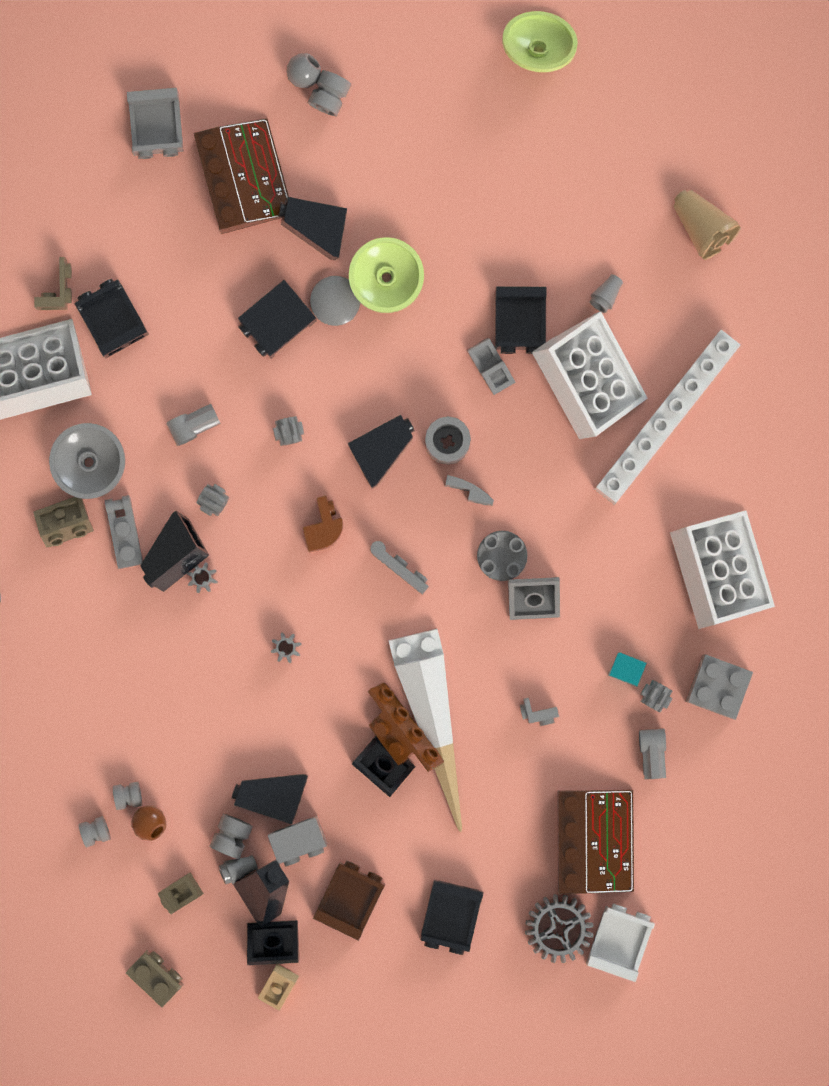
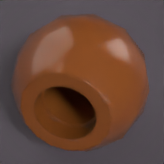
M155 806L139 808L131 820V827L135 835L142 840L152 841L159 838L167 826L163 812Z

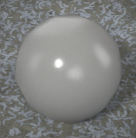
M308 53L297 54L290 59L287 65L288 80L299 88L313 86L317 83L321 74L320 64Z

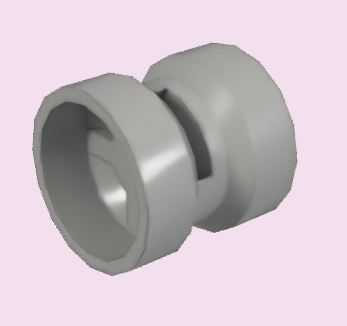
M132 782L125 788L121 784L113 786L116 810L125 809L127 805H132L133 807L142 806L139 782Z
M104 816L95 818L91 824L88 822L79 824L80 834L86 848L93 846L96 840L102 842L111 840Z

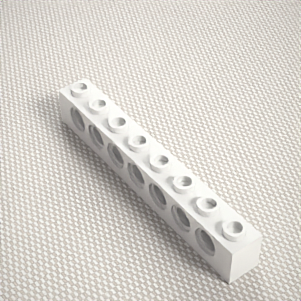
M720 330L594 490L615 505L741 344L723 330Z

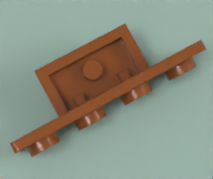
M386 683L377 685L368 691L382 710V713L368 726L398 765L404 763L413 754H415L427 772L444 763L438 750L434 748L422 729L418 727L407 709L403 707Z

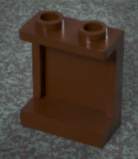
M346 860L345 864L339 863L313 919L359 941L385 887V883L381 882L383 879L381 876L370 871L366 875L358 871L360 866Z

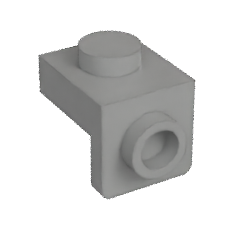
M524 698V704L520 705L523 720L528 719L529 724L539 722L540 726L555 723L554 718L559 717L557 707L532 712L529 698Z

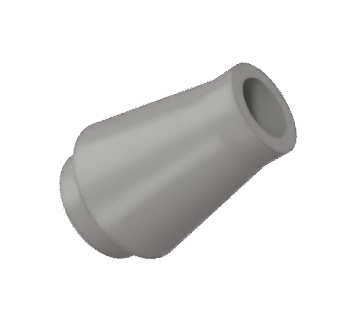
M611 274L591 294L590 304L603 313H606L608 309H612L623 281L616 275Z
M253 855L223 861L224 864L218 866L225 885L229 883L233 885L258 869Z

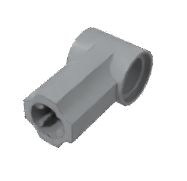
M209 404L188 415H180L166 424L176 445L180 446L195 439L198 434L221 423L212 404Z
M665 729L639 730V746L643 756L644 779L666 778Z

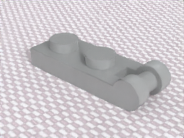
M130 495L122 496L120 500H105L118 569L141 565L143 558ZM124 509L126 516L117 518L115 511Z
M381 541L372 543L370 550L373 556L423 595L429 588L425 584L428 579L417 570L414 574L406 568L408 563L400 556L396 555L393 558L389 555Z

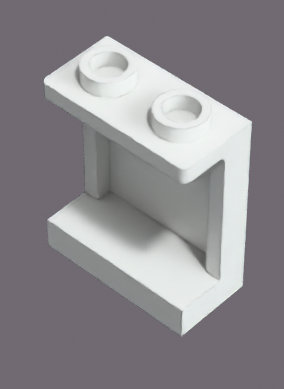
M613 903L612 907L605 906L586 964L587 966L636 982L639 974L638 969L655 923L650 921L651 916L637 912L636 916L626 913L627 908Z

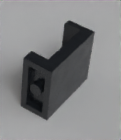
M113 279L100 284L99 287L101 289L94 293H91V291L83 293L77 298L78 301L74 303L105 359L149 335L119 280L113 281Z
M283 280L238 317L241 323L238 328L247 338L249 336L254 338L257 342L254 347L262 357L268 355L272 359L280 349L308 326L311 327L317 322V318L288 283Z
M496 286L495 349L501 350V354H515L516 350H526V354H532L533 351L546 343L547 287Z
M434 879L420 940L425 942L424 946L439 949L440 945L449 947V952L463 955L464 951L470 952L484 892Z

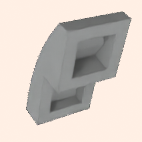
M486 338L467 350L493 395L516 383L490 338Z
M447 475L445 487L469 491L468 502L493 506L494 500L482 489L463 479Z

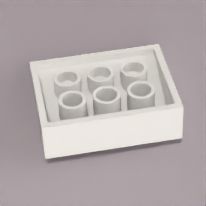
M602 312L590 316L550 339L532 352L579 439L596 437L648 399Z
M73 319L0 338V420L92 395Z
M746 510L670 532L698 629L775 607Z

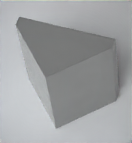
M560 578L508 580L510 620L560 617Z

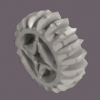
M557 894L553 895V903H549L548 898L544 897L543 901L546 905L543 908L538 902L535 903V907L539 912L535 913L530 910L529 915L534 917V921L526 920L525 922L526 925L533 926V929L525 931L526 935H534V938L528 940V944L533 945L537 943L538 945L533 951L538 953L543 949L541 958L544 960L548 954H552V963L556 962L557 956H560L561 963H565V955L569 954L572 961L576 958L573 954L575 950L580 955H583L584 952L579 946L583 944L589 947L590 943L584 940L585 936L593 937L592 932L586 931V928L594 926L593 923H585V920L590 918L591 914L587 912L582 915L581 912L585 909V905L581 904L575 908L577 899L573 898L570 904H568V896L565 894L562 897V902H558ZM555 908L568 909L576 917L562 920L557 916ZM548 913L551 924L549 928L539 934V922L543 915ZM553 917L561 925L563 923L566 925L563 929L565 940H563L561 935H558V932L556 934L553 933L552 930L556 928ZM580 923L579 936L571 945L568 939V932ZM558 938L564 949L550 948L542 941Z

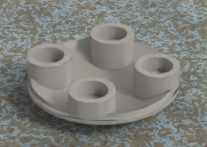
M329 276L319 281L313 288L310 297L311 309L316 318L331 326H339L354 319L360 307V302L351 290L349 279L341 276Z
M493 532L487 535L479 545L477 551L479 567L491 579L497 581L511 580L517 577L525 568L527 563L526 546L512 532Z

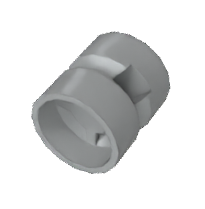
M322 70L317 81L319 88L312 91L308 104L325 114L336 117L343 104L340 99L346 97L351 83L335 73Z
M223 814L218 824L220 831L214 834L209 847L233 858L240 859L245 847L243 840L249 838L253 826L238 818Z

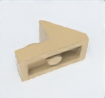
M277 964L258 999L280 1011L299 976Z

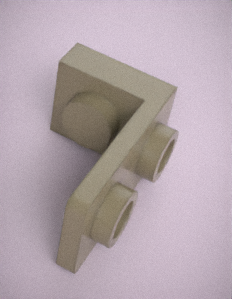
M59 257L60 297H56V293H41V297H34V307L37 310H68V303H72V290L67 288V278L72 277L71 263H67L65 257Z

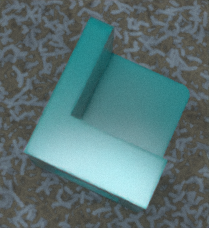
M618 653L608 676L637 687L647 663L623 653Z

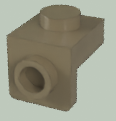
M191 872L158 892L163 907L170 914L175 913L204 894Z

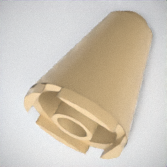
M684 190L674 199V209L699 256L704 260L720 253V247L724 243L729 245L741 230L736 220L693 190L688 192Z

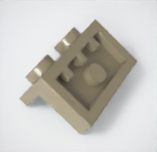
M72 497L33 512L40 537L46 547L59 546L65 541L84 537L87 533L94 531L84 501L81 498Z
M146 950L126 974L163 1008L184 985L180 982L183 978L173 968L168 970L162 964L164 962L162 957L155 951L150 953Z

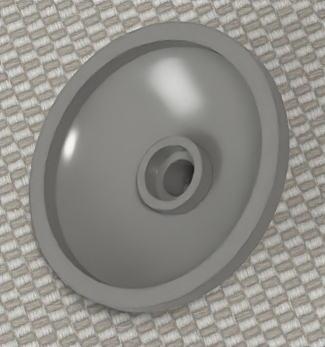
M92 423L77 424L63 431L53 443L49 456L50 471L57 485L69 495L81 499L98 498L113 490L121 480L125 470L124 449L119 439L107 428ZM87 458H92L94 461L91 467H86L85 465Z

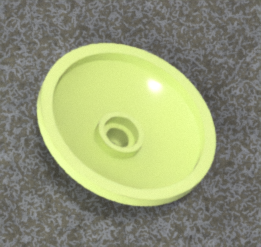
M542 11L526 12L514 17L506 25L502 38L503 48L507 56L518 66L535 72H551L565 67L574 58L578 44L576 33L568 22L557 15Z
M384 237L367 242L355 253L349 267V283L354 296L362 305L375 312L393 313L408 307L420 294L424 282V268L419 255L409 244L395 238ZM383 274H390L391 280L384 282L382 280Z

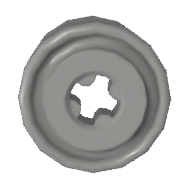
M447 416L431 423L426 432L425 445L428 454L433 460L440 464H455L462 460L469 451L470 432L462 421ZM448 435L452 436V442L455 445L444 449V443L440 442L441 438L446 439Z

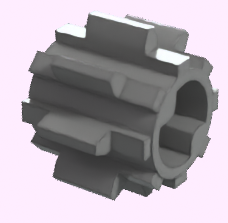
M297 416L275 421L276 427L273 428L275 440H279L280 446L302 441L301 435L304 434L302 422H298Z
M207 484L196 503L201 506V511L207 515L215 514L219 516L226 506L229 496L225 494V489L220 486Z
M205 562L203 568L197 565L194 567L195 571L193 573H187V575L192 577V581L188 583V586L197 585V593H200L202 588H206L208 592H211L209 585L211 583H218L212 577L217 570L209 571L207 562ZM206 571L209 574L208 582L203 581L202 585H199L196 582V575Z
M282 632L281 640H272L277 645L276 649L271 650V653L278 652V662L283 657H287L288 662L291 663L292 655L300 656L296 651V647L302 645V643H294L295 634H292L288 639ZM283 641L293 645V651L289 655L279 650V646Z
M652 680L650 685L646 684L641 692L643 698L640 702L661 713L662 709H667L673 698L670 695L673 691Z

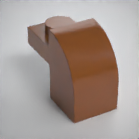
M327 496L317 498L322 523L303 527L309 553L333 546L339 540L343 531V519L332 520V516L336 515L333 500L328 501Z

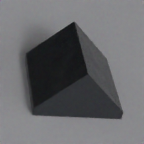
M377 736L372 739L352 763L356 769L389 797L392 796L416 767L408 759L398 765Z
M298 920L269 922L261 928L257 923H247V965L299 963Z

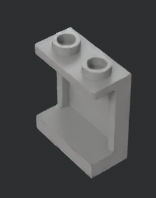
M177 88L127 92L133 155L138 156V159L153 158V154L163 153L164 157L178 156V152H184L179 92Z

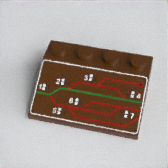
M268 118L219 126L193 133L221 234L281 219L278 217L279 206L281 202H285L289 195Z
M557 790L559 894L634 892L633 790Z

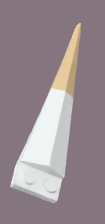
M438 629L388 640L394 666L416 723L444 760L442 765L435 768V772L458 831L461 832L462 822L445 661Z

